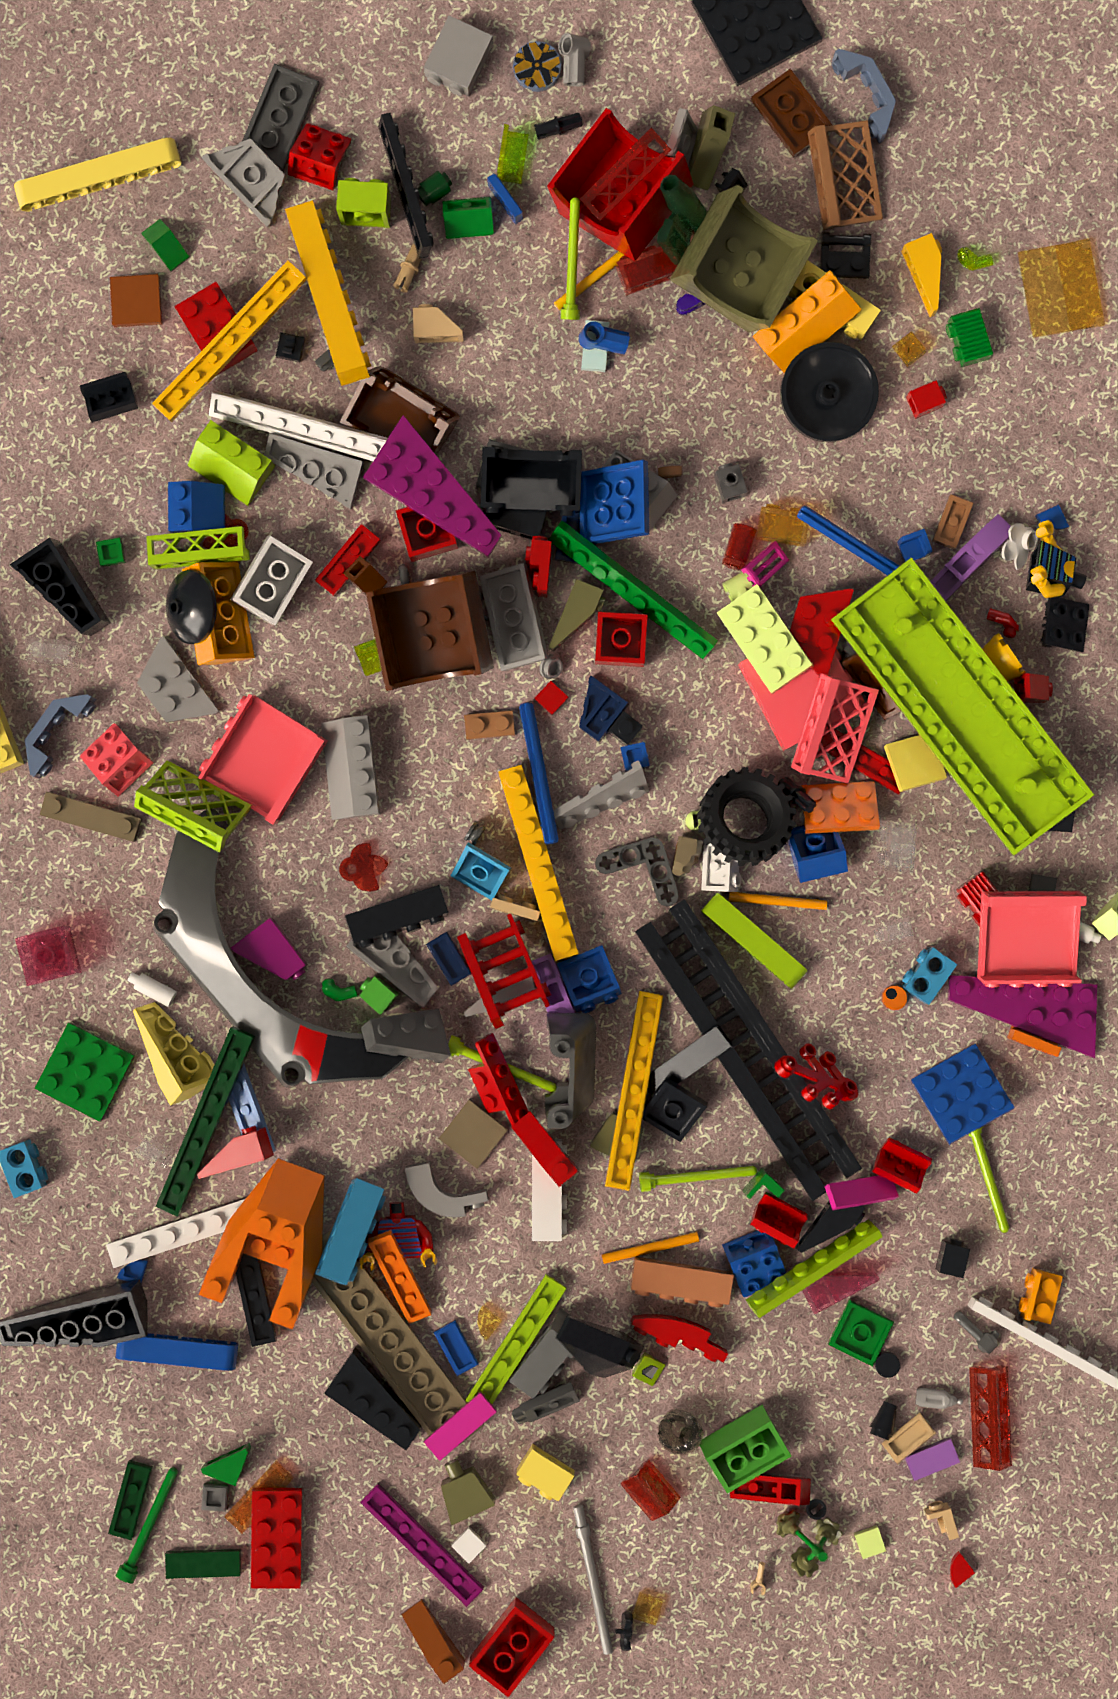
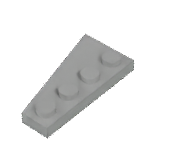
M269 434L264 456L289 473L301 478L302 481L316 487L327 496L352 509L364 461L277 434Z
M639 760L632 763V769L623 774L619 771L612 775L613 780L607 784L600 785L598 783L590 788L591 790L585 797L578 795L554 809V817L559 830L573 827L577 822L586 818L596 817L600 812L610 808H617L622 803L630 799L640 798L649 792Z
M399 937L387 941L380 938L374 940L375 944L366 948H360L359 945L354 947L351 939L346 948L422 1009L438 990L437 986Z

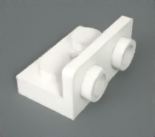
M704 843L701 890L738 892V887L741 885L738 861L732 859L730 863L725 862V855L719 853L717 856L712 853L715 849L711 843L705 845Z

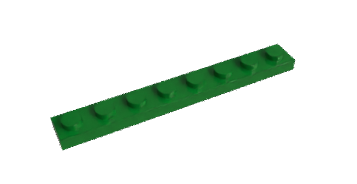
M564 521L560 522L549 537L548 541H552L553 545L640 612L647 614L649 619L701 659H704L718 642L712 635Z

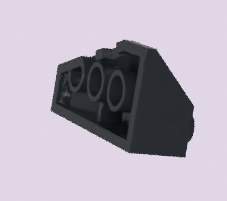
M568 1315L555 1337L573 1355L574 1359L584 1367L583 1369L587 1373L601 1378L633 1369L640 1359V1354L644 1348L643 1345L622 1331Z

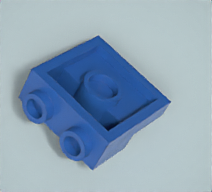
M602 945L557 963L576 1012L590 1013L596 1009L595 1005L602 1002L605 1004L614 1003L619 999L618 996L622 994Z

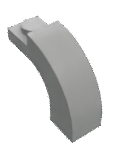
M431 1161L405 1167L407 1181L412 1193L424 1207L436 1214L446 1217H465L467 1214L465 1206H470V1209L485 1206L484 1202H487L489 1199L487 1189L464 1194H451L444 1191L435 1181Z

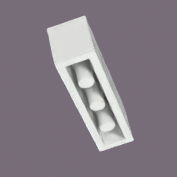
M554 1139L567 1154V1145H562V1139ZM532 1155V1241H562V1234H567V1219H562V1210H567V1195H562V1185L558 1187Z

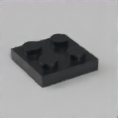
M665 1077L645 1104L642 1119L681 1142L707 1108L708 1102Z

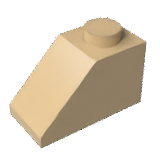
M421 304L418 308H413L415 343L464 342L463 331L438 307H433L430 304Z

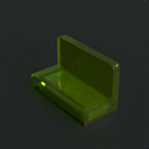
M504 124L497 176L503 182L522 184L529 134L512 132L508 124Z

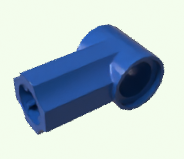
M596 321L587 323L578 336L580 345L587 350L596 348L623 355L627 351L630 339L629 332L603 327ZM587 331L593 332L596 335V340L590 339L587 336Z

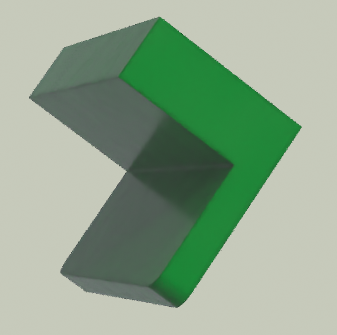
M491 197L442 201L447 239L494 234Z
M762 1168L742 1190L749 1199L754 1196L762 1185L778 1198L785 1191Z

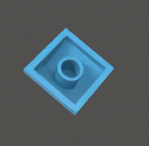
M468 842L451 877L492 900L512 868Z

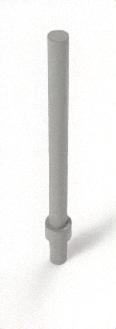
M576 1505L573 1507L577 1524L575 1526L576 1536L580 1538L603 1654L608 1655L613 1653L589 1538L591 1530L589 1524L586 1523L583 1505Z

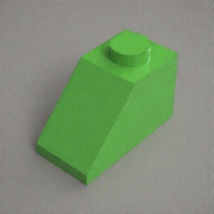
M374 976L373 979L368 977L359 988L363 991L359 996L380 1015L387 1011L399 995L396 990L377 976Z

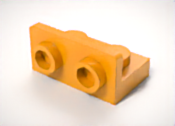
M1032 1268L1031 1273H1028L1025 1278L1024 1286L1027 1288L1025 1298L1022 1297L1019 1302L1018 1310L1021 1312L1020 1316L1025 1320H1035L1051 1325L1063 1276Z

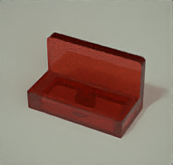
M650 1460L643 1462L634 1475L621 1482V1486L651 1521L669 1514L681 1498Z

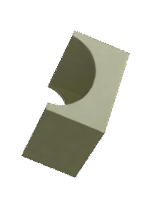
M736 185L716 195L673 272L670 281L750 333L770 328L818 240L814 237H805L792 233L762 216L744 199L742 195L744 189Z

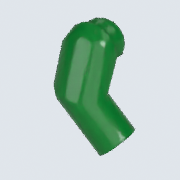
M331 978L325 979L322 982L323 994L336 1002L358 997L355 985L340 988L335 985L334 980Z

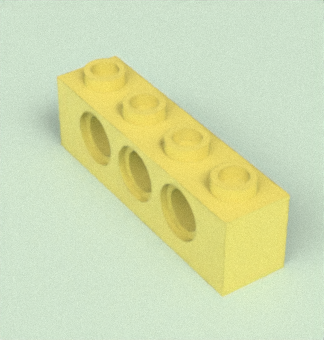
M807 260L788 295L792 298L799 297L806 291L803 286L804 283L810 282L814 284L826 272ZM843 285L862 310L842 328L845 329L844 333L850 338L862 340L881 310Z

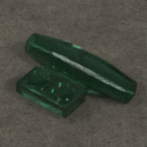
M668 175L661 181L660 189L672 214L668 219H665L662 228L659 229L657 243L674 265H678L690 244L691 235H695L698 227L703 222L707 209L692 188L677 176Z

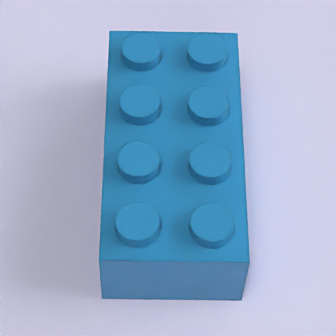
M358 1178L351 1180L314 1274L342 1285H347L348 1281L353 1282L358 1267H355L357 1258L363 1257L367 1247V1243L364 1242L366 1235L372 1234L377 1220L373 1219L376 1211L382 1209L386 1196L382 1195L384 1192L383 1188Z

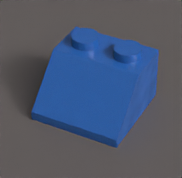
M198 481L168 482V531L180 533L225 528V485Z
M804 825L794 827L790 833L792 836L788 843L800 883L848 872L846 850L839 832L805 834Z

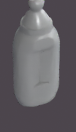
M931 1388L916 1389L915 1404L920 1407L945 1409L957 1403L963 1404V1399H957L953 1394H949L945 1390Z

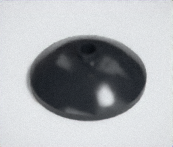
M185 570L179 573L169 586L166 596V616L171 630L180 641L186 644H199L206 640L213 630L217 614L216 596L210 581L203 573L196 570Z

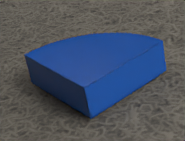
M1059 505L1035 516L1039 523L1050 520L1055 530H1063L1069 527Z
M141 1259L127 1264L121 1269L117 1278L128 1282L140 1279L142 1284L149 1260Z

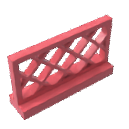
M821 673L791 768L803 774H811L849 783L879 690ZM839 685L846 686L849 695L841 700H838L836 696ZM864 691L869 692L867 702L860 706L856 696ZM852 699L856 709L845 715L841 705ZM838 709L841 718L831 724L828 719L830 712ZM858 714L861 719L860 724L852 730L848 720ZM844 723L848 733L837 738L834 729ZM830 732L834 741L823 748L821 743L822 737ZM851 737L853 742L852 748L844 753L841 743ZM837 747L841 756L830 762L826 752ZM822 756L826 765L818 770L812 769L815 759ZM843 761L846 766L843 776L836 775L833 767Z

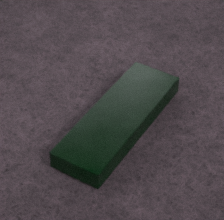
M132 1460L128 1461L108 1534L132 1541L153 1466Z
M241 1549L166 1551V1579L241 1576Z

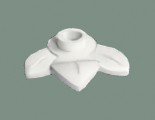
M1022 523L1013 524L1009 528V540L1004 543L1002 548L1003 560H1014L1016 570L1023 567L1028 559L1029 550H1033L1038 543L1036 531L1031 527H1025Z

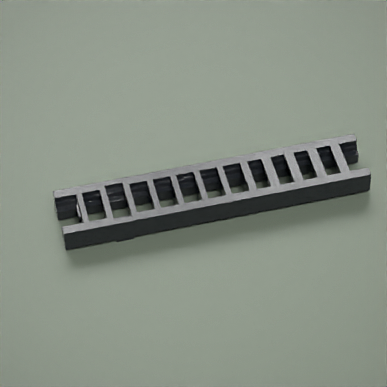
M683 899L669 909L679 926L660 937L650 921L634 932L702 1035L716 1025L721 1027L739 1015L747 1030L732 1039L733 1045L717 1056V1058L809 1198L814 1201L826 1193L825 1185L817 1175V1171L823 1170L834 1160L845 1178H849L861 1170L862 1167L818 1100L815 1098L813 1101H807L802 1096V1089L807 1086L802 1076L793 1073L790 1077L783 1078L776 1072L775 1062L782 1056H788L686 900ZM685 934L692 947L674 958L667 945ZM696 955H699L706 967L688 978L680 966ZM712 975L719 987L701 999L694 986ZM723 996H726L733 1008L715 1019L707 1007ZM752 1036L761 1050L745 1061H742L734 1047ZM766 1056L774 1071L756 1082L747 1068ZM777 1078H780L788 1091L770 1103L761 1089ZM793 1098L802 1112L783 1123L775 1109ZM807 1119L815 1133L797 1144L788 1130ZM818 1140H821L829 1153L810 1164L802 1151Z

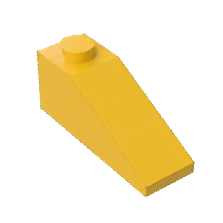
M930 233L906 243L901 252L928 315L932 317L936 314L939 306L942 247L939 240L934 239L933 234Z

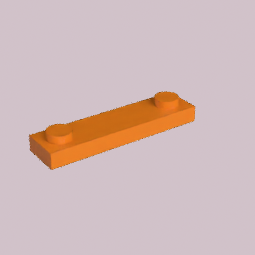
M392 1230L369 1238L368 1245L408 1324L430 1316L431 1308Z

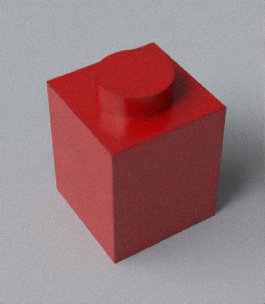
M937 380L909 391L906 399L915 419L941 409L946 403L947 395L943 386H939Z

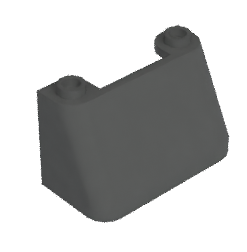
M586 1013L546 1014L550 1051L558 1058H570L569 1082H557L556 1090L552 1094H545L544 1096L547 1129L566 1128L591 1106L594 1101L596 1023L594 1018Z

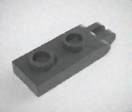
M571 1382L560 1384L549 1392L537 1394L534 1399L521 1403L520 1407L512 1411V1416L518 1424H523L527 1421L534 1422L580 1402Z

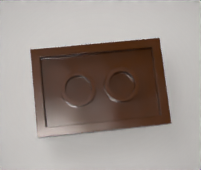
M791 68L751 96V102L793 158L810 146L808 131L815 126H832V123Z

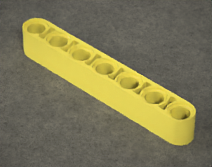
M163 138L20 180L14 184V189L20 209L28 212L32 211V208L39 209L55 204V201L59 203L79 197L78 194L83 196L100 191L102 187L107 189L124 184L125 180L130 182L147 177L149 173L154 175L171 170V167H174V169L178 168L181 165V159L175 140L173 138Z

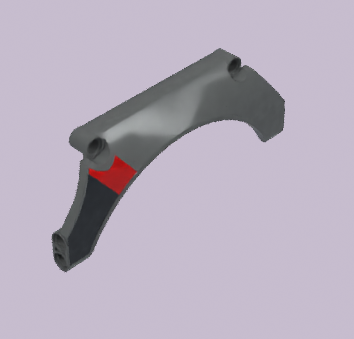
M215 808L210 809L212 816L220 815ZM206 810L200 813L199 816L206 817ZM225 821L215 822L216 825L225 830L228 827ZM178 831L158 903L163 911L155 917L153 924L154 932L232 1026L255 1036L251 1046L252 1050L281 1085L286 1088H293L303 1079L308 1085L382 1080L404 1062L408 1056H392L366 1051L362 1033L335 1031L313 1025L280 1008L262 994L237 964L221 929L215 895L216 866L219 852ZM166 919L171 922L172 927L168 930H162L159 928L158 922ZM294 1070L297 1074V1080L295 1082L287 1081L284 1076L285 1071Z

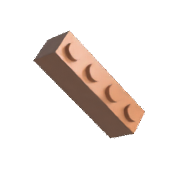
M636 1256L634 1258L630 1287L631 1290H635V1294L642 1296L656 1293L662 1299L674 1300L675 1296L684 1298V1302L698 1304L700 1300L707 1301L709 1306L722 1308L723 1304L729 1305L734 1275L731 1271Z

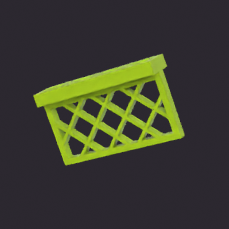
M168 760L145 786L141 785L138 788L134 803L135 808L218 852L224 848L228 837L251 810V804L204 779H199L198 776ZM169 770L176 774L178 778L165 780L164 774ZM193 783L198 786L199 790L187 791L185 784ZM180 785L182 792L169 793L168 786ZM163 787L165 794H158L151 789ZM214 794L219 797L220 801L208 802L206 795ZM201 796L203 803L191 804L189 797ZM184 798L186 805L180 806L174 803L172 799ZM237 806L242 810L238 813L229 814L227 807ZM211 808H223L224 814L212 816ZM205 809L207 816L201 817L193 811ZM227 821L228 827L225 830L216 825L215 822Z

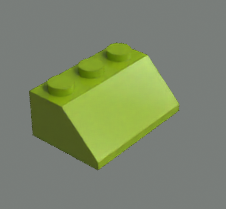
M212 420L209 421L198 437L187 465L212 483L225 485L227 493L247 506L252 502L275 468L272 460Z

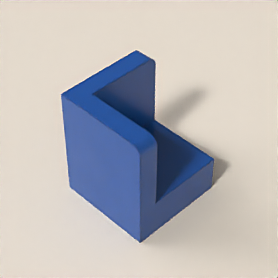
M925 529L902 536L897 541L904 562L910 558L917 561L928 557L933 552Z
M645 742L620 747L625 773L632 769L631 764L639 760L642 769L650 767Z

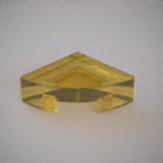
M484 1305L481 1306L477 1317V1324L480 1334L487 1341L502 1320Z

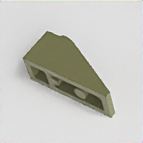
M576 579L550 642V651H555L595 615L596 610L601 612L606 600L605 597H602L603 589Z

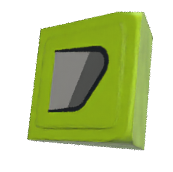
M644 1352L632 1371V1376L653 1386L664 1369L665 1364Z

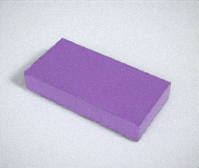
M950 1437L919 1449L905 1459L914 1481L960 1463Z

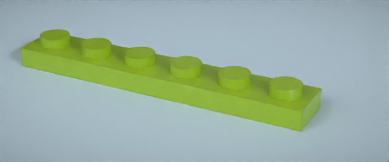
M869 1219L858 1224L853 1230L838 1237L824 1249L818 1250L813 1256L797 1264L786 1274L777 1277L772 1283L753 1293L752 1296L746 1299L747 1304L756 1316L761 1318L881 1239L883 1236L880 1230Z
M544 1275L467 1395L466 1402H469L481 1391L489 1402L493 1404L567 1289L566 1286L551 1276Z

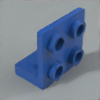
M757 1230L722 1244L743 1297L752 1295L772 1283L777 1277L786 1274L775 1241L772 1236Z

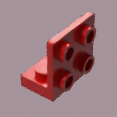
M307 123L289 152L287 175L333 191L337 183L338 166L351 145V138Z

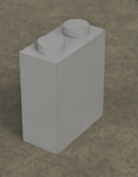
M448 16L424 66L425 77L436 86L442 84L449 87V90L455 95L462 96L464 94L469 97L493 47V36L454 17Z

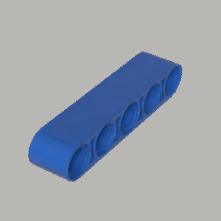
M148 1333L143 1338L117 1343L115 1358L127 1361L229 1371L236 1369L239 1344L231 1341L230 1344H227L228 1341L212 1339L203 1341L202 1338L182 1336L181 1339H178L179 1336L163 1334L154 1336L153 1333Z

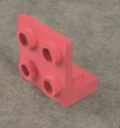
M115 723L80 755V758L97 779L118 797L153 764L151 759L139 750Z

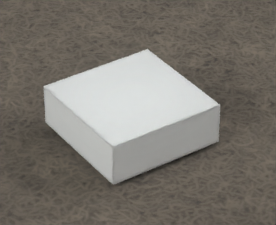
M469 1526L451 1546L470 1563L486 1547L487 1543Z

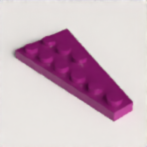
M402 416L363 476L364 480L489 558L502 535L407 419Z
M949 976L948 1001L1062 1045L1070 1050L1082 1053L1092 1059L1095 1058L1098 984L1073 983L1071 987H1062L1057 984H1049L1048 987H1037L1033 984H1024V987H1012L1009 984H1000V987L992 988L985 986L977 977Z

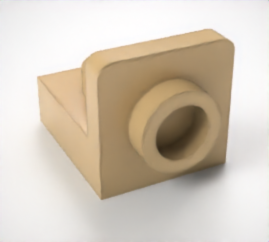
M934 1501L928 1505V1508L923 1509L928 1520L937 1518L941 1533L946 1532L949 1540L959 1538L952 1511L947 1502Z

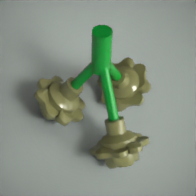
M795 1510L791 1512L785 1511L777 1518L776 1524L778 1528L776 1534L782 1538L788 1534H793L810 1547L805 1550L803 1547H798L797 1551L790 1556L793 1561L791 1568L795 1569L800 1577L806 1575L810 1578L813 1572L819 1569L818 1560L824 1562L828 1559V1554L823 1549L824 1544L827 1547L831 1543L837 1545L843 1533L839 1530L840 1525L833 1522L830 1518L827 1517L824 1521L819 1519L812 1531L816 1534L815 1539L820 1542L819 1544H814L801 1532V1528L798 1526L800 1514Z

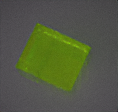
M375 639L354 646L365 676L381 672Z

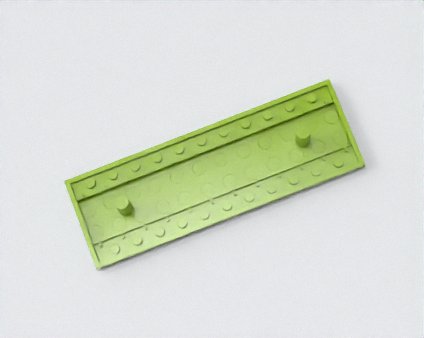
M912 558L831 619L1013 856L1094 796L1090 788Z

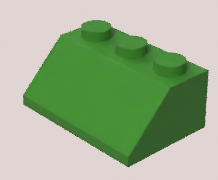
M763 1405L698 1441L705 1459L727 1494L792 1457Z

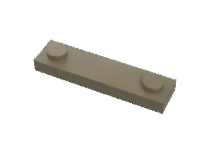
M46 792L39 814L132 842L136 840L142 820L141 818Z

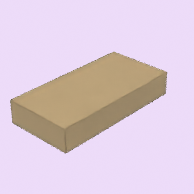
M919 1413L891 1435L889 1441L885 1440L881 1444L894 1461L900 1464L936 1435V1432Z

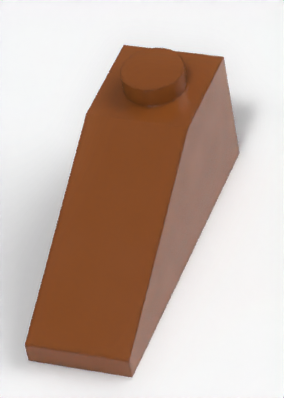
M422 1599L401 1614L426 1660L443 1684L464 1670V1657Z

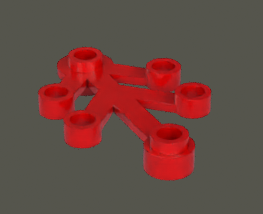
M810 1043L802 1046L799 1053L813 1070L797 1064L796 1059L790 1055L782 1056L774 1064L776 1072L783 1078H788L794 1073L817 1082L814 1085L808 1084L802 1089V1096L807 1101H813L827 1087L835 1089L834 1093L829 1092L822 1097V1103L827 1109H833L839 1104L840 1100L847 1102L853 1101L858 1097L859 1092L856 1083L849 1078H845L835 1066V1055L830 1051H826L819 1057V1063L815 1058L816 1049ZM823 1067L828 1069L833 1078L828 1075Z

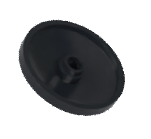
M837 342L815 344L800 352L788 365L780 386L781 406L789 423L805 437L819 442L842 441L858 433L873 416L879 397L878 380L870 362L856 349Z

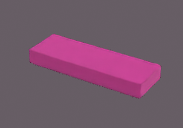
M879 1175L830 1183L825 1186L832 1210L890 1201L899 1197L894 1182Z
M480 1391L424 1440V1443L437 1459L441 1461L493 1416L497 1410Z

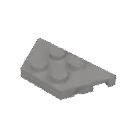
M251 138L239 142L237 145H230L222 148L220 151L205 154L201 157L267 227L272 225L287 175Z
M162 636L137 684L167 723L218 714L220 712L166 638Z

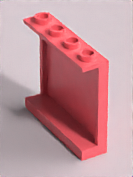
M836 648L828 675L853 682L851 675L841 666L839 661L842 658ZM748 658L740 662L738 666L782 750L785 751L798 744L819 676L809 668L784 687L771 694ZM839 685L836 693L838 700H841L849 695L846 686ZM861 694L856 696L860 706L865 703ZM852 699L841 705L845 715L856 709ZM838 709L830 712L828 719L831 724L841 718Z
M248 694L247 697L243 696L237 705L239 711L236 716L230 717L224 727L227 731L222 739L219 737L213 744L211 750L214 752L210 759L206 758L199 768L201 774L198 778L201 780L205 779L222 790L251 804V809L264 816L266 821L274 825L278 824L328 740L258 696Z
M982 891L977 978L985 986L992 988L1000 987V984H1009L1012 987H1024V984H1033L1037 987H1048L1049 984L1071 987L1073 983H1081V979L1077 976L1081 906H1086L1087 896L1080 891Z

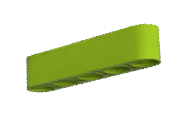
M716 892L701 910L704 915L709 917L725 933L727 932L734 941L746 949L762 965H765L771 973L783 981L790 989H793L808 972L803 965L719 893Z

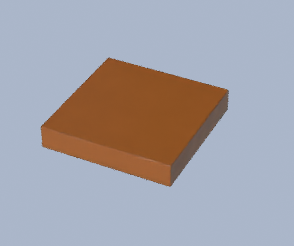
M158 274L110 277L113 327L162 324L160 276Z

